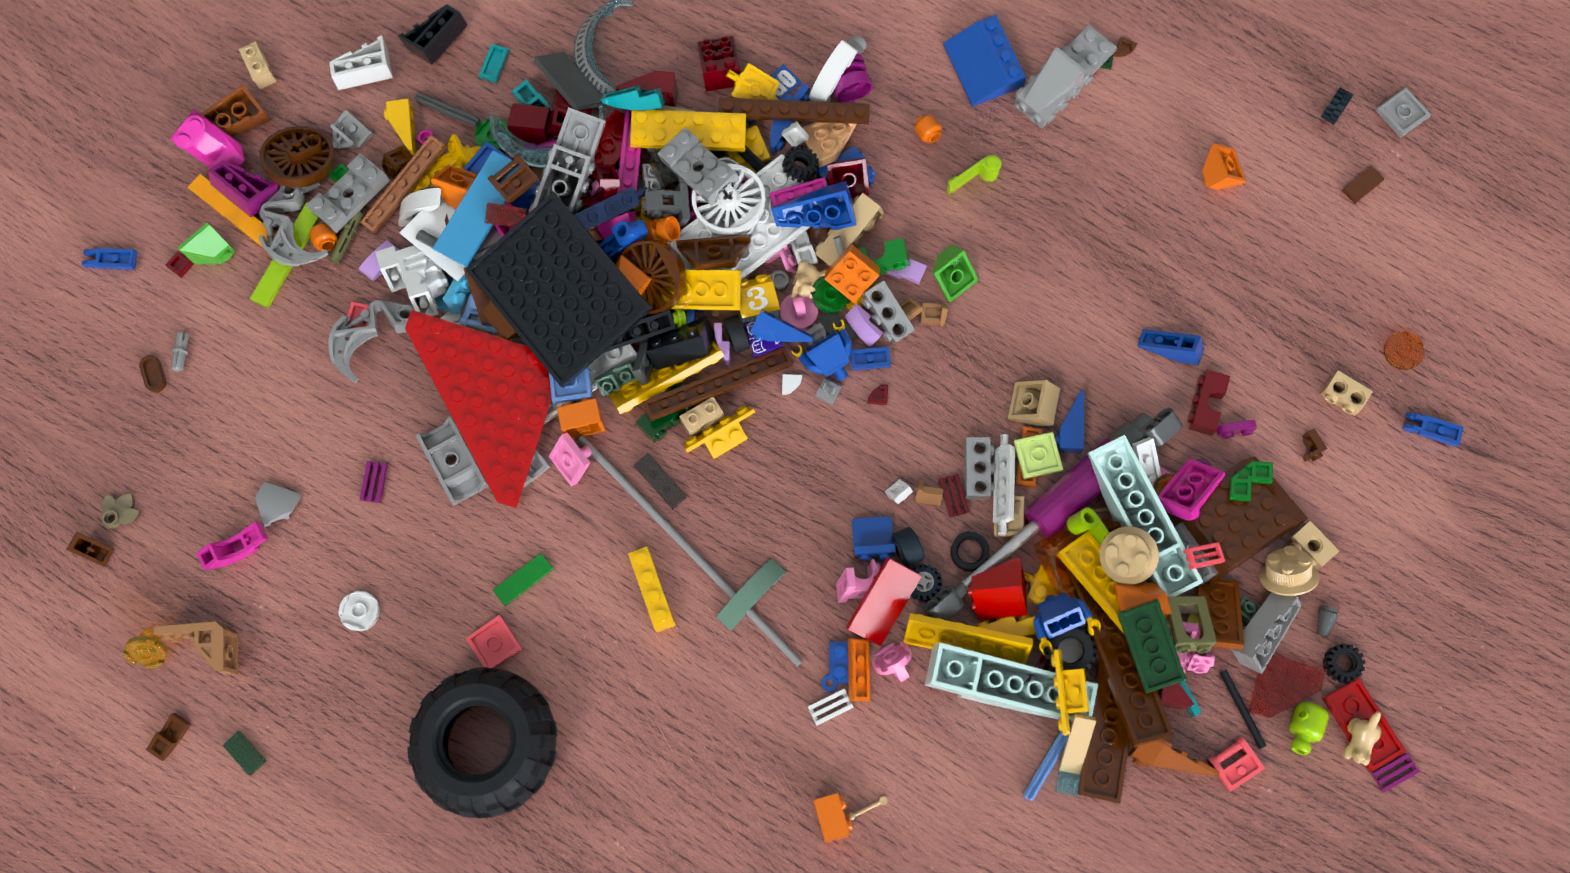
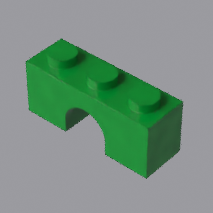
M903 238L884 242L885 253L879 259H871L866 247L859 248L863 254L880 267V275L890 270H903L906 266H910L907 244Z

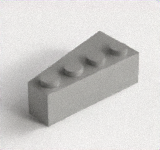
M1273 592L1268 594L1266 601L1243 630V650L1231 649L1239 664L1260 674L1263 673L1302 606L1297 596H1285Z

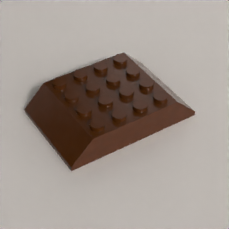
M1256 457L1244 459L1225 471L1224 478L1201 506L1200 515L1196 519L1184 520L1167 513L1174 527L1179 523H1184L1199 546L1219 542L1225 562L1214 565L1219 573L1207 581L1209 585H1212L1308 519L1274 478L1272 484L1252 482L1250 501L1229 500L1230 478L1245 468L1251 461H1259ZM1216 548L1207 549L1203 551L1204 553L1215 552ZM1209 557V560L1219 559V557Z

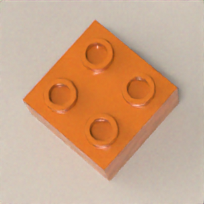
M850 244L826 270L824 279L855 303L880 276V267L853 244Z
M584 398L581 402L574 404L572 402L564 403L561 407L557 408L561 430L563 433H568L572 439L580 438L582 435L588 436L606 431L602 411L596 398Z
M836 793L813 800L825 843L850 836L849 831L853 829L850 818H845L843 810L847 809L843 796L839 797V794Z

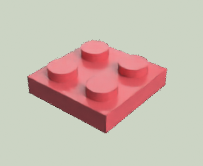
M498 615L465 638L482 665L487 668H496L523 649L501 615Z

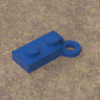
M829 642V675L825 676L821 682L822 688L827 692L834 691L838 684H849L848 642ZM827 680L833 681L834 684L832 687L829 688L826 686L825 683Z

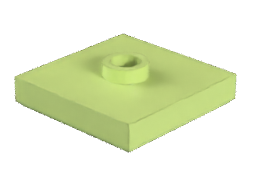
M1053 432L1014 440L1024 480L1063 471Z

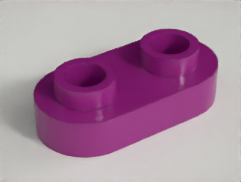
M1247 420L1220 425L1217 428V436L1222 437V439H1229L1234 437L1235 434H1242V436L1254 434V430L1257 429L1255 420Z

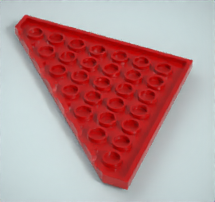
M411 310L405 330L492 491L494 498L499 504L517 509L552 400L548 370L527 346Z

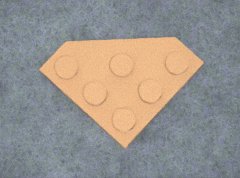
M814 122L802 127L809 135L808 140L803 143L808 151L811 149L813 150L812 154L816 153V158H819V168L837 161L857 124Z

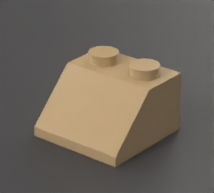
M1047 380L1015 382L1008 419L1034 426H1053L1060 388Z

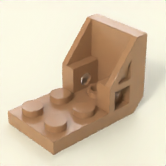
M216 621L153 627V635L161 637V640H169L170 643H180L182 639L190 638V641H194V648L214 671L227 675H238V634L231 627Z

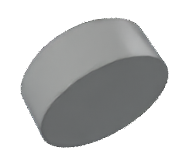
M853 35L848 41V44L858 50V54L863 53L867 47L865 40L860 36Z
M777 270L771 274L775 290L781 291L788 287L789 276L786 272Z

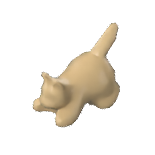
M800 261L793 280L791 299L795 298L797 294L812 299L811 292L815 291L813 285L818 279L825 277L826 270L818 272L817 268L808 263V261Z
M1379 711L1374 713L1369 721L1354 718L1349 722L1348 732L1352 734V739L1343 751L1345 759L1352 757L1358 764H1369L1373 746L1381 735V729L1377 725L1381 717Z

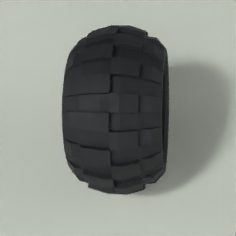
M471 668L468 671L459 674L455 673L445 678L433 691H429L421 701V706L415 718H412L408 732L410 733L409 747H407L409 764L412 765L415 774L414 779L418 786L440 808L463 817L491 818L521 807L546 782L545 779L554 765L557 753V726L549 708L550 706L544 696L524 678L503 669ZM474 706L490 707L500 713L508 724L511 737L508 753L502 763L494 770L481 775H468L455 769L448 752V740L453 725L465 711Z

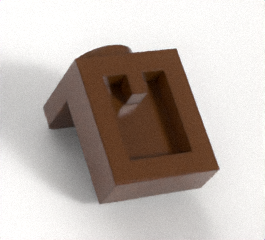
M403 146L398 147L383 155L382 168L392 178L397 177V171L404 168L412 159V156Z
M1313 428L1302 436L1305 447L1311 450V453L1303 458L1305 462L1310 459L1312 462L1323 457L1322 453L1327 449L1321 437Z

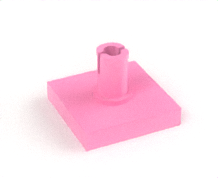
M564 433L560 436L548 457L572 487L578 484L590 465V461L587 458L590 457L591 450L587 445L579 448L568 433Z

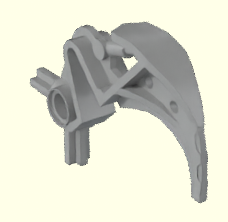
M319 182L301 188L281 186L280 190L261 206L259 214L263 219L269 242L267 243L265 236L261 235L258 238L264 250L275 262L285 266H300L329 255L326 249L315 253H308L302 250L295 241L293 222L288 216L276 214L301 210L305 203L304 193L319 187ZM279 225L280 227L273 240V228Z
M374 300L369 304L367 310H363L360 316L353 321L348 316L343 315L334 324L329 334V355L333 365L345 377L357 383L359 378L353 374L349 367L350 358L361 344L373 337H378L376 314L383 312L397 334L405 333L408 318L404 317L409 316L411 310L415 311L412 303L411 305H403ZM363 321L368 323L365 327L351 328Z

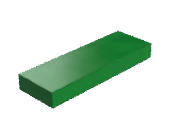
M540 553L494 588L493 592L506 607L554 569L543 554Z

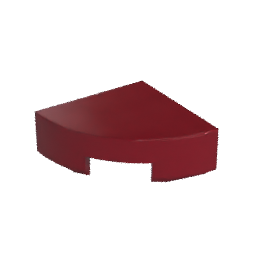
M881 385L873 390L868 397L867 404L887 405L888 385Z

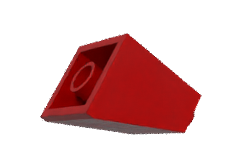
M1021 557L972 576L971 585H968L969 597H973L971 601L972 611L977 613L978 620L1027 616V585Z

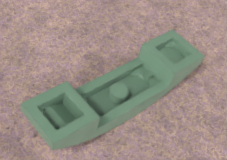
M771 558L744 584L716 618L732 631L761 597L784 576L786 571Z

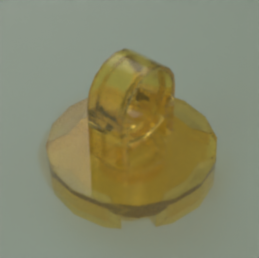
M148 628L139 636L133 637L126 642L123 655L132 665L136 666V663L143 664L144 668H156L164 663V660L167 658L168 649L160 641L161 637L153 635V628Z

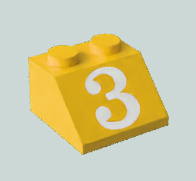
M762 274L758 275L755 279L741 280L739 311L742 318L758 315L761 309L767 312L780 310L771 275Z

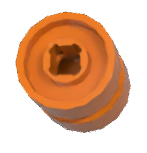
M673 216L651 219L645 223L648 230L646 240H658L668 243L677 241L680 237V225Z

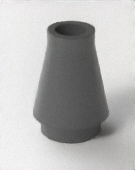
M1324 605L1321 606V610H1318L1316 634L1329 637L1339 617L1337 615L1338 609Z

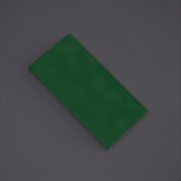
M1158 599L1116 612L1146 694L1187 680Z

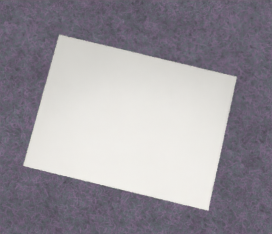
M440 197L438 208L431 212L421 210L399 233L458 281L465 274L464 266L435 252L429 246L416 240V235L420 230H424L439 238L446 227V213L450 221L456 211L455 208L448 206L443 198ZM487 250L482 251V252L476 254V255L474 256V259L477 260V259H478L480 256H482Z

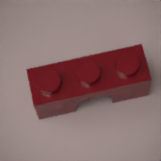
M1208 369L1203 375H1199L1197 381L1199 390L1198 393L1194 394L1192 404L1195 405L1194 410L1190 411L1187 420L1190 423L1189 430L1210 436L1217 431L1221 412L1209 407L1208 398L1221 400L1226 395L1230 380L1229 375Z

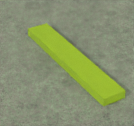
M307 202L294 222L295 241L302 250L310 238V230L320 221V218L306 207ZM272 260L250 300L269 308L293 266L281 265Z

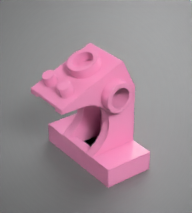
M874 559L871 560V563L867 566V579L857 578L854 568H845L836 583L838 603H846L848 599L863 598L879 572L880 564H876Z
M1183 622L1186 634L1192 639L1198 640V624ZM1194 651L1187 653L1189 662L1186 663V670L1195 673H1207L1209 668L1214 665L1215 657L1213 654H1210V651L1203 653V656L1194 654Z

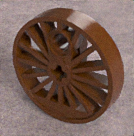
M293 126L281 129L265 140L260 149V161L266 175L273 182L290 188L307 187L320 182L331 172L335 162L334 148L329 137L320 130L307 126ZM293 139V143L290 144L288 140ZM302 167L308 173V175L303 176ZM298 169L299 176L295 177L296 171Z
M658 240L639 241L623 250L620 256L626 257L652 278L642 293L645 300H647L648 296V304L653 308L648 314H659L674 307L682 297L686 285L685 266L677 251L670 245ZM649 244L653 245L651 257L649 253ZM639 246H642L643 258L637 248ZM631 252H632L633 255L635 256L637 262H635V261L629 256V254H630ZM665 270H668L669 272L666 274H662V272H664ZM671 277L674 283L662 278ZM663 285L676 288L674 294L668 291ZM660 291L670 299L668 303H665ZM655 298L661 307L659 309H656Z

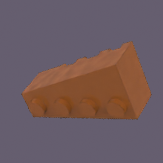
M241 85L201 113L230 136L271 121L244 85Z

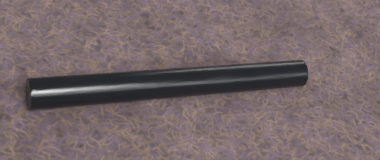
M1227 669L1220 672L1219 674L1258 748L1261 749L1267 746Z

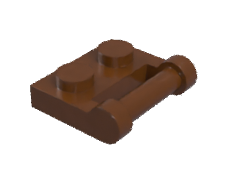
M518 153L513 156L514 159L494 176L490 175L487 178L508 204H511L539 180ZM518 165L521 166L518 170H516L513 174H511L507 179H505L501 184L498 183V182H499L501 179H503L507 174H509L512 170H514Z

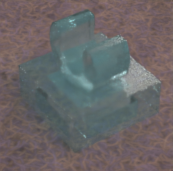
M1058 771L1055 792L1076 797L1080 775Z

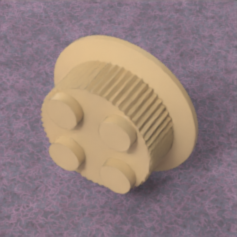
M1132 526L1117 528L1110 532L1101 544V566L1105 573L1118 583L1127 585L1141 583L1154 573L1158 565L1159 551L1157 544L1146 531Z
M1288 545L1283 549L1271 552L1267 556L1266 565L1260 570L1259 580L1263 587L1275 594L1295 596L1313 590L1319 583V572L1312 565V559L1308 553L1297 549L1295 546Z

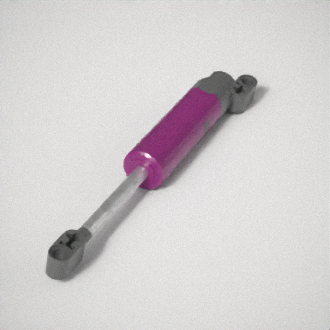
M1172 408L1163 409L1153 418L1145 413H1141L1131 423H1123L1095 449L1123 435L1126 436L1132 449L1133 443L1148 437L1154 439L1155 447H1159L1182 428V423ZM1086 455L1024 510L1025 518L1029 524L958 586L954 588L950 585L938 592L924 605L923 611L928 617L949 620L963 607L964 601L962 598L968 593V585H971L972 576L1003 563L1037 532L1044 538L1050 539L1067 524V519L1070 516L1084 509L1101 494V490L1089 455Z

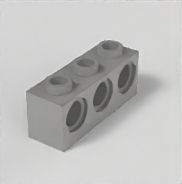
M884 280L861 295L863 305L866 309L871 310L876 325L881 326L884 331L883 336L888 342L894 344L915 330ZM873 292L880 295L879 302H875L872 299ZM884 308L890 311V318H885L882 315ZM894 325H898L901 328L900 335H896L893 332Z
M966 437L964 442L966 500H989L991 494H994V482H991V475H994V463H991V456L994 455V444H990V437ZM982 446L984 448V452L977 453L974 447ZM981 465L985 471L979 473L975 470L974 466ZM977 484L983 485L984 488H985V491H984V492H978V491H976L975 485H977Z

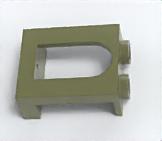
M1205 596L1168 597L1172 612L1168 616L1176 651L1180 654L1190 651H1197L1198 653L1209 652L1217 643ZM1180 613H1198L1203 630L1201 639H1192L1186 634Z

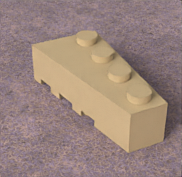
M864 193L861 196H857L852 202L856 225L839 230L830 229L827 239L824 242L821 241L816 247L815 255L829 267L838 258L833 240L834 237L841 236L844 250L850 244L856 247L863 240L864 232H870L875 227L876 219H882L885 215L881 206Z

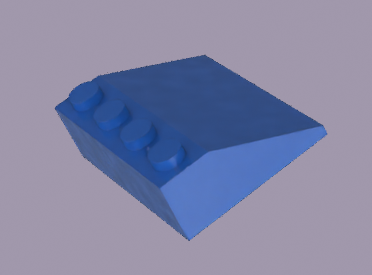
M996 15L976 22L943 43L972 107L1016 91L1024 86L1026 76Z

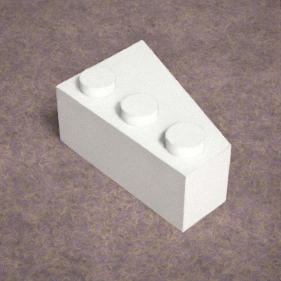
M382 35L377 37V41L369 45L365 43L361 45V49L353 53L350 51L329 62L331 77L338 90L393 78L389 50Z

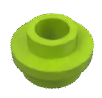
M675 309L671 315L674 324L679 328L682 325H686V315L684 309Z

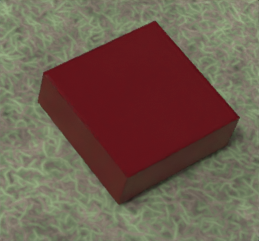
M177 251L165 266L182 278L194 263Z

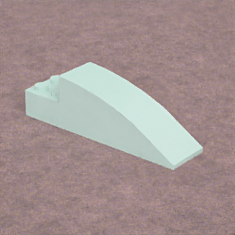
M1123 435L1089 452L1088 455L1101 493L1116 529L1125 526L1140 528L1146 531L1157 544L1159 561L1154 573L1148 578L1149 581L1157 584L1167 593V597L1178 596L1203 583L1197 569L1189 570L1190 562H1186L1185 559L1188 556L1183 553V550L1186 548L1126 436Z
M944 643L933 644L925 686L958 694L957 697L1053 719L1061 718V712L1056 707V697H1059L1058 688L1054 687L1053 680L1056 673ZM1032 675L1031 680L1029 682H1026L1028 677ZM1086 681L1089 712H1077V714L1092 717L1098 684ZM1068 713L1069 722H1072L1075 713Z

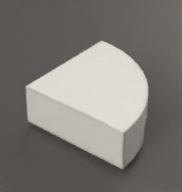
M783 374L782 395L790 394L796 390L802 382V375Z

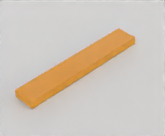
M199 174L187 187L262 247L258 238L261 235L265 236L267 243L269 242L264 224L256 217H249L215 189L203 175Z

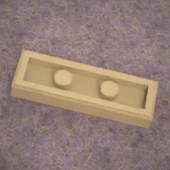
M1074 714L1070 735L1067 737L1059 764V771L1080 775L1096 724L1095 717Z

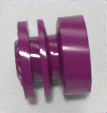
M856 54L851 65L845 69L833 90L838 102L847 103L859 100L873 89L870 75L867 73V67L861 55Z

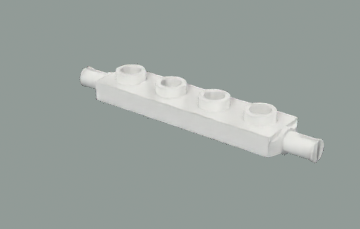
M1007 434L1000 435V446L995 449L993 523L998 525V535L1001 536L1007 534V523L1014 520L1015 447L1008 444L1009 435Z

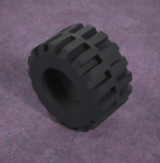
M1078 626L1051 639L1047 637L1054 650L1058 649L1060 642L1066 638L1076 639L1082 645L1083 654L1081 658L1074 663L1063 661L1064 670L1085 669L1086 672L1096 660L1097 649L1094 646L1096 642L1095 640L1092 641L1091 637L1093 635L1084 627ZM1046 646L1044 648L1046 662L1056 672V667H1053L1051 662V654H1054V652H1051L1050 646Z

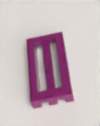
M367 461L360 494L361 501L381 503L388 469L387 463L381 464L379 462L372 463ZM372 467H374V469H373V474H372V479H371V484H370V489H369V494H368V497H367V492H368V487H369V482H370ZM381 468L376 498H373L378 470Z
M1405 753L1371 773L1382 792L1390 790L1420 772L1415 767V762L1410 759L1409 753ZM1402 761H1406L1407 764L1401 766L1400 768L1382 777L1381 779L1379 778L1378 775L1389 770L1390 768L1401 763ZM1408 768L1411 769L1408 773L1384 786L1383 783Z

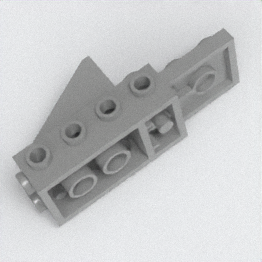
M1088 25L1068 46H1065L1062 50L1058 47L1054 49L1048 61L1040 68V72L1037 75L1031 76L1025 88L1021 87L1016 92L1014 107L1043 129L1047 123L1050 124L1055 119L1056 114L1060 110L1063 111L1072 98L1078 96L1084 86H1087L1092 81V75L1116 52L1117 47Z
M568 107L557 142L548 153L549 160L547 166L543 168L542 180L536 188V198L534 203L531 204L529 212L553 191L573 214L581 210L583 204L581 198L592 183L589 175L593 174L595 170L594 156L606 124L605 120Z

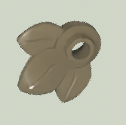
M130 493L122 495L116 500L109 494L105 496L101 503L103 511L102 523L105 527L114 529L120 524L127 525L136 520L140 512L132 509L134 500ZM115 516V520L111 522V518Z

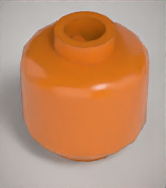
M922 115L916 120L914 131L924 143H934L941 137L942 126L934 116Z
M326 223L317 224L310 230L309 237L318 251L325 249L331 251L338 241L337 235Z

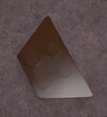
M751 234L677 240L676 246L695 270L731 268L737 266L750 245Z

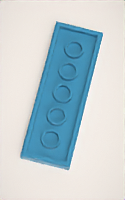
M492 151L432 249L435 252L466 268L469 266L507 204V201L487 178L490 175L494 176L511 162V159ZM518 165L514 170H512L509 174H507V175H506L503 179H501L498 183L501 184L505 179H507L511 174H513V173H514L516 170H518L521 166Z

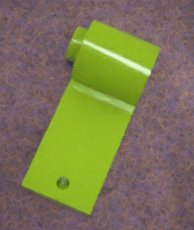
M988 155L958 177L954 176L948 181L947 194L950 195L978 174L987 182L995 181L1001 168L1000 158L995 155Z
M1084 508L1067 519V527L1071 533L1079 535L1089 531L1100 545L1110 533L1098 515L1090 508Z

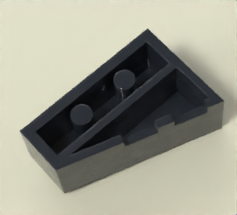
M446 4L429 15L428 20L420 25L418 23L413 26L414 29L406 34L401 33L398 37L406 49L432 65L466 28L467 24L459 11Z
M705 315L664 335L650 340L646 352L655 369L659 370L709 356L715 333Z

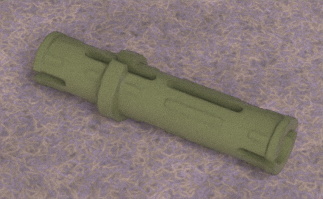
M358 212L342 227L343 231L328 258L331 263L340 265L353 235L357 233V227L364 216L361 212Z

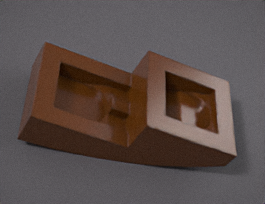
M176 713L170 714L162 730L155 733L146 750L161 761H164L185 735L191 723Z

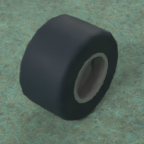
M906 527L892 534V541L895 544L896 552L906 567L924 560L923 548L911 527Z

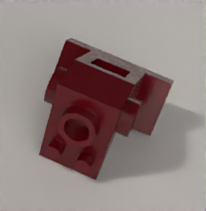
M613 165L595 166L594 174L599 186L602 187V191L593 197H582L584 206L587 208L617 194L620 179Z

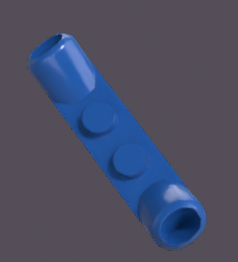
M641 219L632 222L620 221L611 228L613 233L599 245L613 261L635 241L647 237L648 230L646 224Z

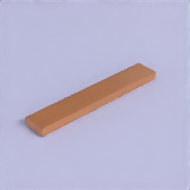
M430 135L360 223L374 234H377L401 205L402 200L410 194L447 146L433 135Z

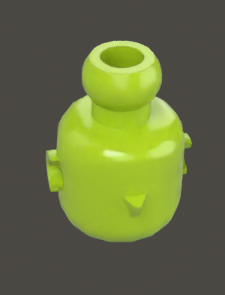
M1301 702L1296 706L1289 726L1290 733L1296 737L1291 742L1292 751L1300 755H1308L1312 748L1311 742H1318L1322 739L1329 721V714L1324 707L1312 702Z

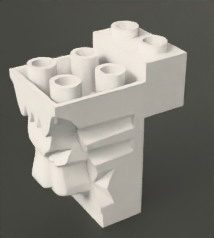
M414 245L398 251L392 246L375 252L380 270L391 292L406 288L415 311L430 316L439 314L435 298L447 292L446 287L449 286L445 273L440 266Z

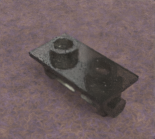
M652 150L650 153L651 160L648 162L663 189L679 179L660 160L657 154L659 151Z

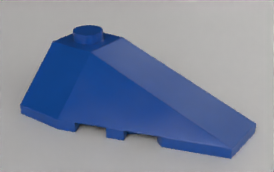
M847 181L823 187L771 207L775 224L779 227L800 228L801 226H807L814 229L825 227L831 228V230H839L856 225Z

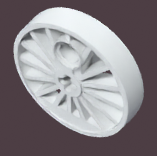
M727 164L737 174H740L738 177L739 181L735 182L733 187L732 182L726 184L717 193L712 206L706 204L697 207V202H707L693 190L692 205L699 222L706 229L718 235L734 236L749 231L758 223L764 211L765 190L761 180L753 171L738 164ZM744 177L749 178V180L739 188ZM754 183H755V185L758 187V188H755V189L746 191V190H747L748 188H750ZM761 194V199L749 198ZM712 210V211H711L710 213H708L704 218H703V217L701 216V214H700V213H703V212ZM731 211L735 223L729 227V218ZM736 212L741 216L739 220L736 215ZM726 213L725 228L718 227ZM718 214L714 224H710L708 221Z

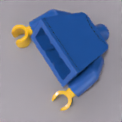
M841 319V327H836L833 322L834 332L804 350L803 347L797 345L800 348V352L797 354L791 350L792 354L799 358V361L807 370L818 375L824 374L826 377L834 373L838 381L848 376L844 366L850 363L849 357L852 353V341L847 330H845L844 321Z
M1066 593L1057 596L1048 595L1044 602L1039 603V612L1036 613L1033 621L1037 638L1041 640L1039 648L1043 655H1045L1044 648L1046 646H1050L1051 652H1054V648L1051 642L1047 640V637L1051 639L1085 624V621L1088 622V632L1091 635H1094V631L1091 628L1093 626H1096L1101 631L1100 622L1092 618L1093 615L1085 602L1073 597L1070 598Z

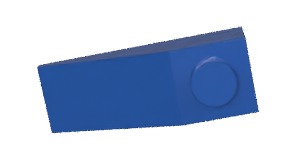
M761 309L750 330V333L753 334L752 337L761 342L763 339L776 342H812L814 338L813 335Z
M1143 329L1138 342L1139 348L1184 364L1199 365L1204 352L1201 336Z
M1084 391L1079 392L1058 433L1054 435L1059 453L1081 454L1084 450Z

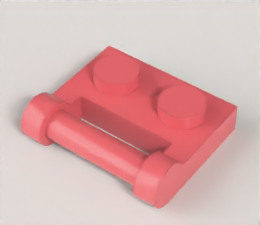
M1243 737L1236 739V743L1215 757L1211 756L1207 759L1208 764L1220 772L1218 777L1229 792L1265 769ZM1243 750L1245 755L1224 769L1221 767V762L1236 752Z

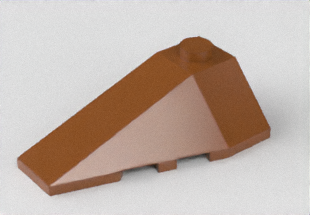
M1165 740L1132 747L1128 757L1133 759L1132 763L1143 768L1148 766L1211 777L1219 776L1220 774L1219 771L1198 759H1188V753L1175 748L1172 750V744Z

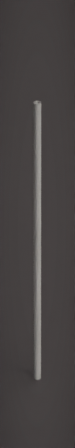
M582 435L578 439L582 446L587 445L590 448L591 455L732 599L736 592L593 444ZM752 608L746 613L797 667L803 662Z

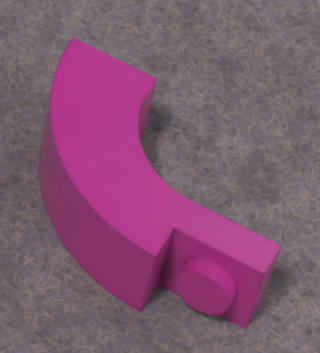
M255 521L229 539L207 544L196 555L204 571L221 568L242 560L259 550V545L266 541L268 536L261 522Z

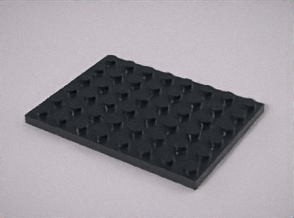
M554 191L466 269L562 388L566 387L653 310Z

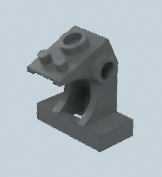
M680 182L674 191L652 188L645 192L646 199H642L643 210L647 211L644 212L645 217L648 216L649 220L660 218L663 216V213H669L676 216L680 226H685L690 220V210L686 183ZM663 199L673 200V205H663Z

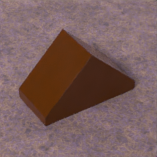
M79 532L75 533L66 549L103 567L114 551L113 548Z

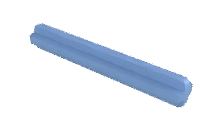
M1060 731L1025 789L1023 796L1027 800H1034L1062 753L1068 735H1063V731Z

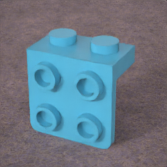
M465 274L458 281L453 277L446 276L449 286L446 287L447 292L435 298L438 306L437 310L456 314L460 312L471 292Z

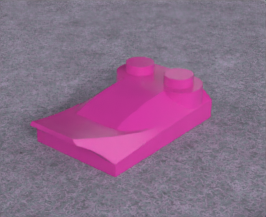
M195 109L189 113L170 137L178 147L186 150L209 168H212L222 160L238 167L245 161L242 144Z
M1189 458L1158 494V498L1167 513L1184 520H1194L1200 515L1201 506L1224 478L1225 472Z

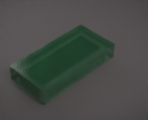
M237 731L222 745L248 776H252L266 762V759L241 731Z

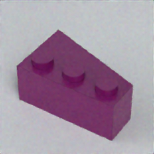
M224 160L208 170L210 184L249 217L257 214L261 206L279 191L277 183L264 180L258 174L252 175L247 173L245 169Z

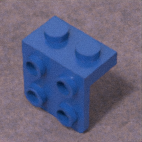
M891 517L856 518L852 520L854 559L868 561L871 558L879 557L881 560H886L887 557L895 556L896 549L892 541L893 528Z

